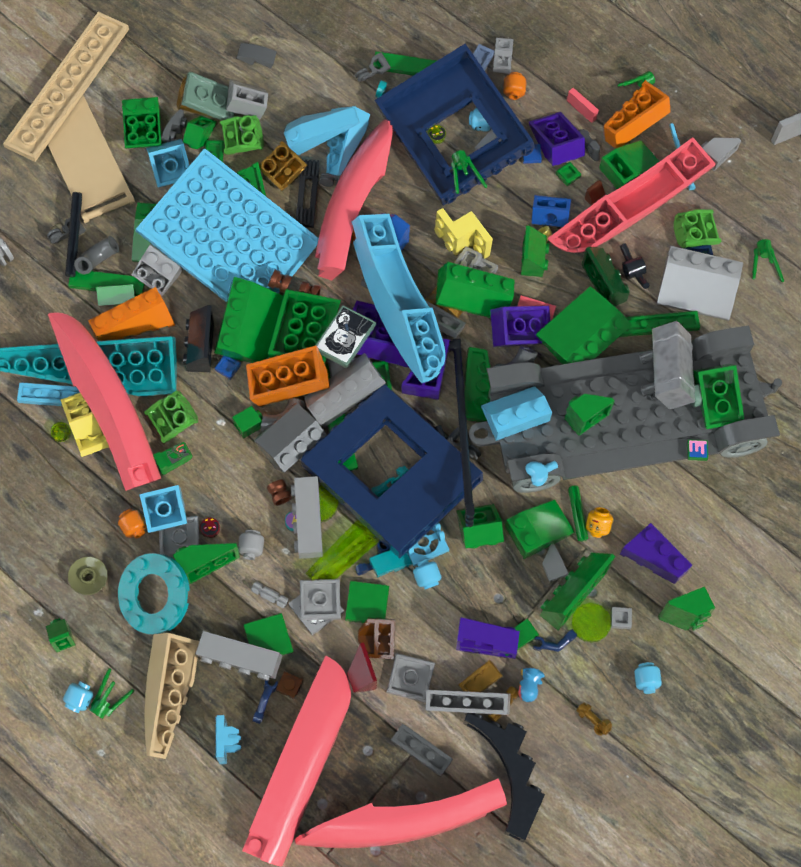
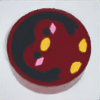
M210 517L201 522L200 530L204 537L214 538L220 532V525L215 518Z

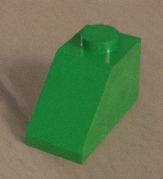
M199 116L189 121L183 143L188 144V147L192 149H199L205 146L206 140L212 134L217 121L204 116Z
M55 619L50 622V625L46 626L49 642L57 653L76 645L65 619Z

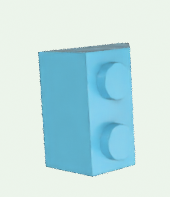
M182 139L163 143L162 146L146 148L157 187L175 183L190 166Z
M179 485L140 494L148 533L187 524L184 500Z

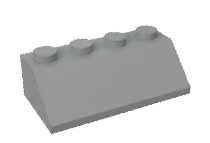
M364 353L350 363L348 368L342 369L331 377L328 389L310 393L304 397V400L316 421L325 428L386 382Z

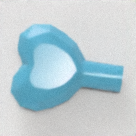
M556 461L546 465L540 462H530L526 465L525 470L531 476L532 484L538 487L546 482L548 472L558 468V464Z

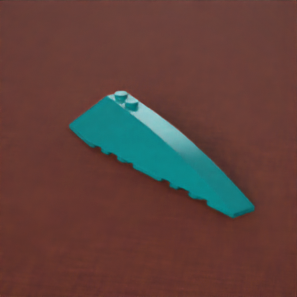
M175 337L96 341L113 366L127 394L135 396L172 394L177 390ZM58 344L0 348V371L72 384Z

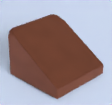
M598 180L586 190L584 198L591 206L606 195L602 182Z

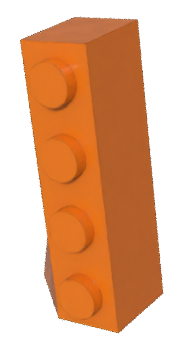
M645 80L642 83V87L633 93V97L622 105L623 108L620 111H616L603 126L605 141L615 149L622 147L670 113L669 96Z
M156 287L88 320L97 341L121 340L126 336L141 335L142 332L156 331L166 326H175L167 306Z

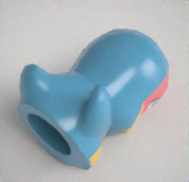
M524 668L521 669L523 680L520 681L518 694L524 702H533L538 696V684H543L541 678L545 677V674L539 669Z

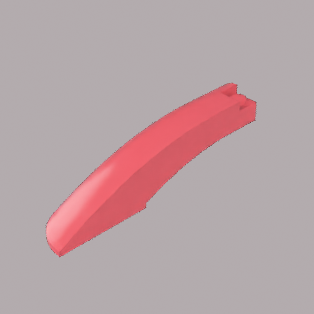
M389 120L381 121L363 141L349 161L334 189L323 219L315 257L319 258L317 267L319 277L333 280L345 270L353 232L352 221L358 216L371 188L385 176L392 140V125H390Z
M692 137L652 168L621 188L602 197L547 239L558 249L571 253L585 252L587 247H598L668 202L715 167L716 163Z
M49 313L48 317L74 387H77L87 402L106 438L125 491L161 480L136 410L120 378L100 346L88 330L72 316L63 313Z
M325 656L294 723L242 850L276 866H283L304 812L350 705L351 687L348 677L343 668L328 656Z
M496 779L462 794L429 803L397 807H374L370 803L324 822L306 832V836L305 834L299 835L294 841L296 845L324 848H364L405 843L447 832L485 817L487 813L506 806L507 802L500 781Z

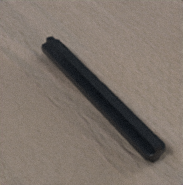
M80 192L72 193L65 270L67 277L76 276L74 263L78 253L82 193Z

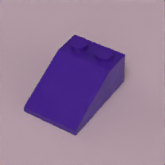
M562 112L529 122V126L538 144H540L545 158L552 166L585 156L584 136Z
M549 306L500 307L490 310L493 347L543 344L535 334L550 322Z

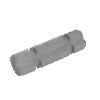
M257 581L252 585L251 591L255 594H260L266 600L277 603V606L285 608L287 605V597L280 596L278 592L267 586L263 587V584Z

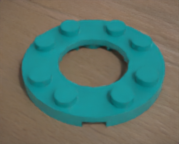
M155 553L141 555L129 563L120 578L118 601L125 620L134 629L145 634H161L172 630L181 622L188 609L189 603H187L188 591H190L189 582L183 568L173 558ZM149 574L160 576L168 587L166 605L161 611L154 614L146 612L140 606V601L137 599L139 594L138 585Z

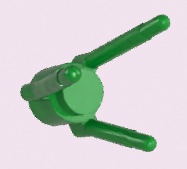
M647 71L638 77L619 83L617 86L621 87L637 82V85L641 88L645 80L653 85L655 77L652 72Z
M460 150L453 153L451 156L453 159L451 166L456 194L459 193L457 168L459 170L463 169L464 174L468 175V165L484 188H487V184L473 165L470 157L466 156L465 151Z
M763 239L758 241L756 244L757 248L754 249L752 279L756 278L758 256L760 255L761 258H768L771 264L774 263L780 281L784 282L771 240Z
M108 668L90 708L92 713L102 719L105 715L110 717L112 712L134 693V689H131L111 708H108L110 703L105 700L115 685L114 681L111 682L102 698L100 697L111 673V668Z

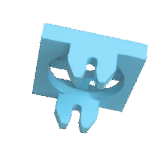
M437 523L431 529L435 533L423 536L429 540L427 546L422 547L417 542L407 552L414 567L420 561L430 560L449 552V547L445 541V534L441 531L440 523ZM438 539L437 547L432 552L429 547L431 541ZM414 549H422L426 555L417 554L414 552Z
M217 715L216 759L219 764H227V753H235L241 749V745H237L241 740V736L237 735L239 730L232 726L227 727L224 715Z

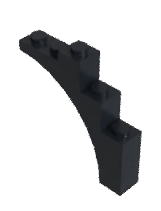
M467 713L463 724L476 731L489 742L499 755L508 776L511 791V809L504 834L524 843L545 796L539 787L534 785L527 786L536 762L532 761L533 758L529 755L517 754L527 731L523 730L524 727L514 722L512 724L508 723L504 730L500 724L494 721L489 723L483 720V716L477 713Z

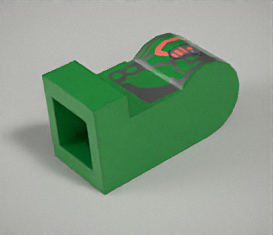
M185 442L179 443L161 453L153 454L162 476L187 463L193 457Z

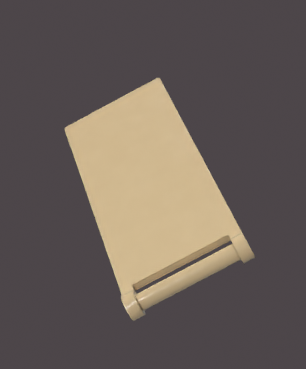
M82 95L48 143V147L71 196L73 192L82 193L81 217L85 224L90 222V219L127 204L132 205L135 203V200L84 95ZM120 195H126V197L119 199L115 202H112L90 212H85V210L88 208L111 200Z

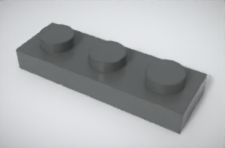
M403 723L391 739L392 743L440 777L453 761L450 756Z

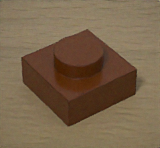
M284 671L276 691L295 699L303 679Z

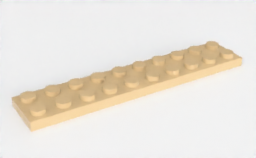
M97 12L3 143L4 147L36 162L126 35L129 26Z

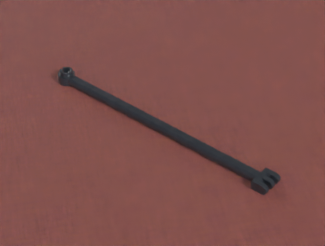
M453 339V341H449V352H453L465 524L467 527H472L475 511L472 495L461 339Z

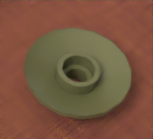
M83 557L76 560L68 572V582L71 588L82 595H93L99 592L105 586L108 579V571L105 564L94 557ZM92 575V579L87 581L85 580L86 576Z

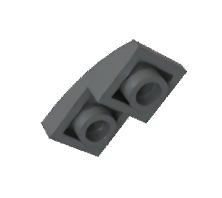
M241 43L236 58L250 65L257 62L271 69L277 51L259 45Z
M180 109L169 120L161 137L162 144L175 141L176 134H181L182 129L186 128L187 117L184 115V110Z

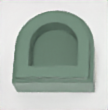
M694 385L695 402L691 403L692 407H699L702 405L699 385Z

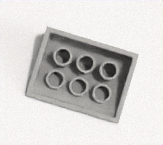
M670 246L657 304L688 312L698 311V314L729 321L741 277L743 262Z

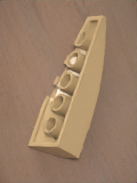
M171 633L153 635L145 692V741L147 756L166 759L175 735L173 733L175 725L179 724L181 718L179 714L182 706L186 705L188 699L186 695L189 687H192L194 683L198 659L196 651L200 641Z

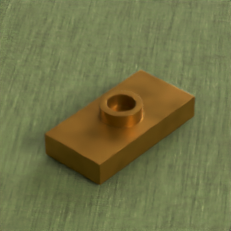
M488 660L458 685L464 692H483L503 675L493 662Z

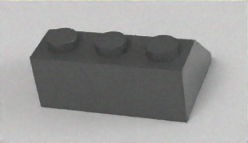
M295 403L255 438L254 442L273 467L285 473L306 451L313 448L321 438L325 437L326 433L308 412L298 403Z

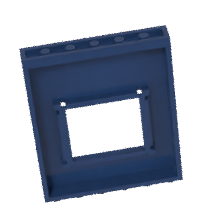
M463 44L375 99L377 108L383 117L390 121L393 132L443 206L454 202L458 196L467 194L474 186L482 183L469 165L467 167L468 175L464 174L463 169L459 170L457 168L459 193L456 194L452 166L450 167L426 130L471 102L474 103L497 136L491 142L468 155L484 181L492 175L499 174L506 166L515 164L519 158L529 155L535 149L533 139L466 44Z
M385 384L374 391L367 400H363L353 413H348L341 424L335 425L325 438H321L311 451H306L301 459L303 468L312 477L318 476V482L399 559L464 499L461 452ZM386 425L413 449L421 459L386 492L378 497L343 463ZM470 461L473 490L483 481V472Z

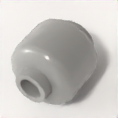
M245 530V533L239 536L238 551L246 560H255V557H259L263 553L264 537L260 535L259 531Z

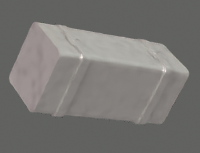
M677 321L653 328V349L639 353L640 361L643 364L651 361L654 363V382L641 385L642 395L647 397L655 394V397L668 409L694 403L695 386L691 334Z

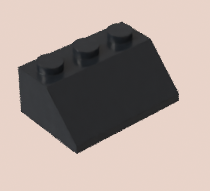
M206 305L190 312V319H186V330H189L188 336H185L187 354L183 355V365L187 366L188 372L211 373L214 317L212 306Z

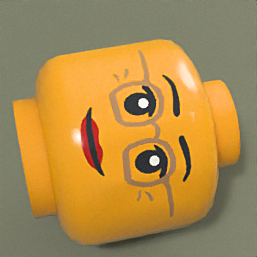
M596 507L588 513L586 529L593 537L601 538L610 533L613 516L610 514V511L602 507Z

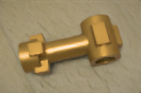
M583 702L576 710L582 719L586 717L595 725L594 731L597 735H607L612 730L611 721L599 719L591 711L592 706Z

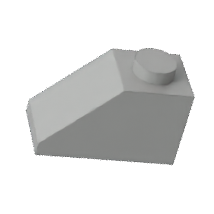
M713 138L709 142L706 141L702 144L701 147L716 163L715 167L712 168L713 171L738 150L741 140L739 138Z

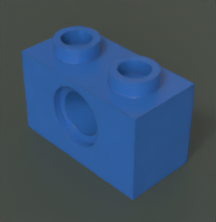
M535 195L532 224L565 226L569 222L571 199Z

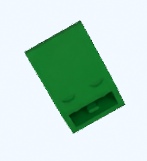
M158 97L122 100L125 149L162 146L161 112Z
M640 140L616 148L603 156L599 169L613 186L619 189L660 161Z

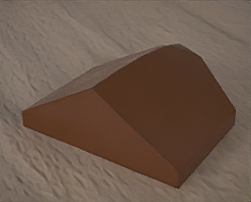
M368 618L359 628L358 642L359 644L364 642L369 658L394 659L395 619Z

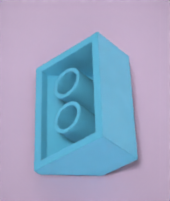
M535 386L481 405L496 441L549 422L552 415L545 396Z

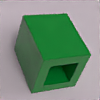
M250 406L233 416L232 419L234 426L244 439L261 429L263 416L259 410L255 411L253 406Z

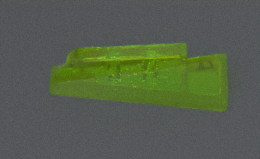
M357 520L305 574L312 580L337 579L378 543L375 538L376 536Z

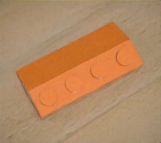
M317 346L246 365L250 400L259 407L329 388L327 369Z

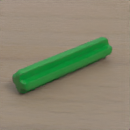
M577 485L570 486L568 492L577 540L579 542L587 541L588 532L579 487Z

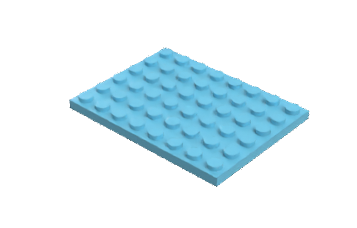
M205 148L136 228L138 234L225 302H227L230 285L234 277L252 281L279 294L278 288L268 286L274 270L276 269L283 275L287 274L293 277L317 247L319 239Z

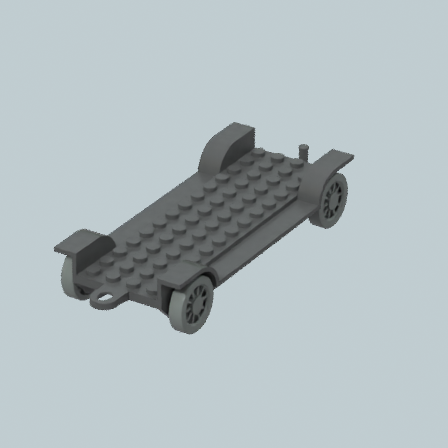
M749 325L709 332L691 342L693 345V370L725 364H734L737 367L744 420L712 429H706L700 406L692 407L690 403L674 409H668L655 397V394L647 397L642 395L641 385L654 382V363L651 361L643 364L639 358L640 352L541 368L535 363H517L487 368L490 383L488 394L490 402L535 386L545 396L552 411L551 419L549 422L497 441L488 422H480L471 426L468 436L470 442L475 446L500 445L505 472L510 474L513 489L520 493L548 489L559 483L561 477L563 480L685 460L687 459L688 440H708V455L720 454L727 458L741 457L763 449L768 443L767 438L780 436L775 415L768 416L763 398L776 393L782 385V380L776 378L772 384L758 380L750 353L754 346V341ZM583 394L613 398L615 401L609 416L580 436L576 434L564 419L569 401L575 396L580 397ZM479 429H485L488 432V436L484 439L476 438L474 432ZM556 461L558 468L548 472L546 482L538 487L533 485L531 476L525 470L526 465L530 462H540L546 465Z

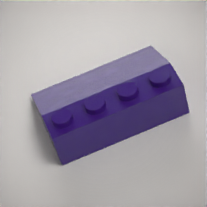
M356 300L353 311L376 322V326L357 354L362 355L365 353L368 358L410 368L393 343L375 305Z

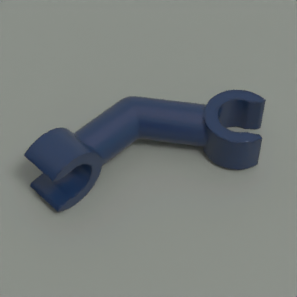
M381 541L377 544V555L389 551L388 547L386 549L380 547ZM362 563L357 565L355 570L357 575L360 576L373 570L370 563Z
M571 629L558 643L547 642L542 637H535V640L540 641L542 646H533V649L536 651L546 649L559 652L577 637V634Z
M265 680L264 691L254 714L253 722L259 724L262 722L271 693L276 691L278 681L275 682V685L270 686L268 681Z

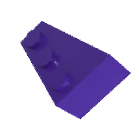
M442 338L445 347V362L439 371L440 373L432 380L421 383L412 370H410L409 375L401 384L402 394L439 400L449 352V339Z
M652 523L626 544L619 554L623 557H628L640 566L652 570L653 573L673 584L678 582L692 567V564Z
M460 617L456 650L516 659L520 631L513 627H500Z

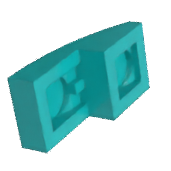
M391 550L369 558L377 578L392 571L397 572L413 564L407 552L400 559Z

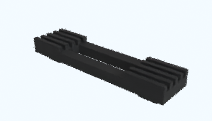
M305 159L304 162L307 164V167L300 173L296 221L304 227L314 228L320 163L319 160L307 161ZM305 179H312L309 209H303Z

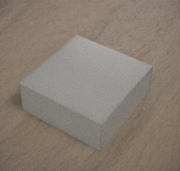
M612 607L611 628L631 629L632 608Z

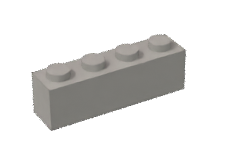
M318 476L294 478L295 484L291 485V495L295 496L296 503H292V513L297 518V522H293V532L298 536V541H294L295 553L299 554V559L323 557Z
M205 631L202 633L196 655L201 658V662L212 664V661L220 663L219 667L228 670L234 667L238 669L239 673L250 675V672L258 674L257 678L269 681V678H276L282 655L279 652Z
M426 690V711L509 715L510 694Z

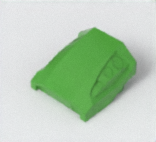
M256 115L236 116L220 121L223 129L225 149L223 150L225 154L263 149L262 128Z
M697 209L677 213L674 218L673 227L677 244L683 249L720 244L722 241L718 236L713 210Z
M177 390L144 411L160 434L162 443L170 441L189 426L198 423L197 414L189 401Z

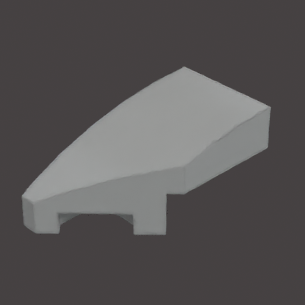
M554 543L551 544L542 563L549 582L568 575Z

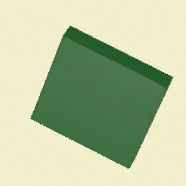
M350 581L345 621L364 623L368 618L385 619L389 586Z
M282 613L244 624L249 644L279 652L281 655L293 652Z

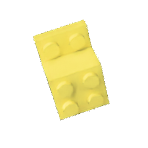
M443 208L437 211L434 230L436 235L444 240L448 251H452L457 256L462 253L466 246L469 248L473 246L474 250L481 253L484 259L490 256L493 239L472 211L454 222Z
M81 393L61 399L81 456L83 457L109 448L95 416Z

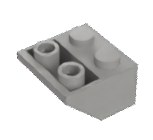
M230 79L226 111L245 116L256 115L261 119L267 108L268 92L264 88Z
M150 244L131 275L151 289L156 287L159 294L163 296L179 277L183 268L154 245Z

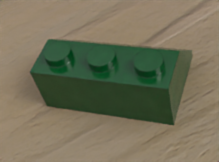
M587 247L581 265L596 291L613 306L626 302L630 293L629 287L621 280L620 272L617 268H614L610 255L603 248Z

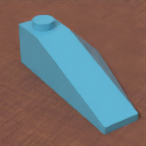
M352 106L356 109L360 124L327 140L330 152L327 155L326 173L341 176L367 130L369 113ZM350 107L331 109V111L339 110V109H345V108H350Z
M354 107L306 115L288 123L284 135L288 147L297 155H300L360 124Z

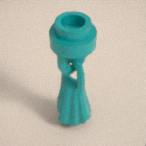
M406 466L397 468L396 473L398 476L396 478L391 477L382 484L371 488V491L380 497L390 488L387 484L390 481L393 484L408 471V468Z

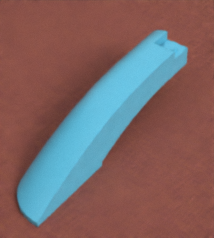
M390 214L358 215L352 221L356 240L353 241L372 300L388 334L407 365L421 383L428 382L440 373L439 371L445 362V347L434 310L424 300L408 270L399 247Z

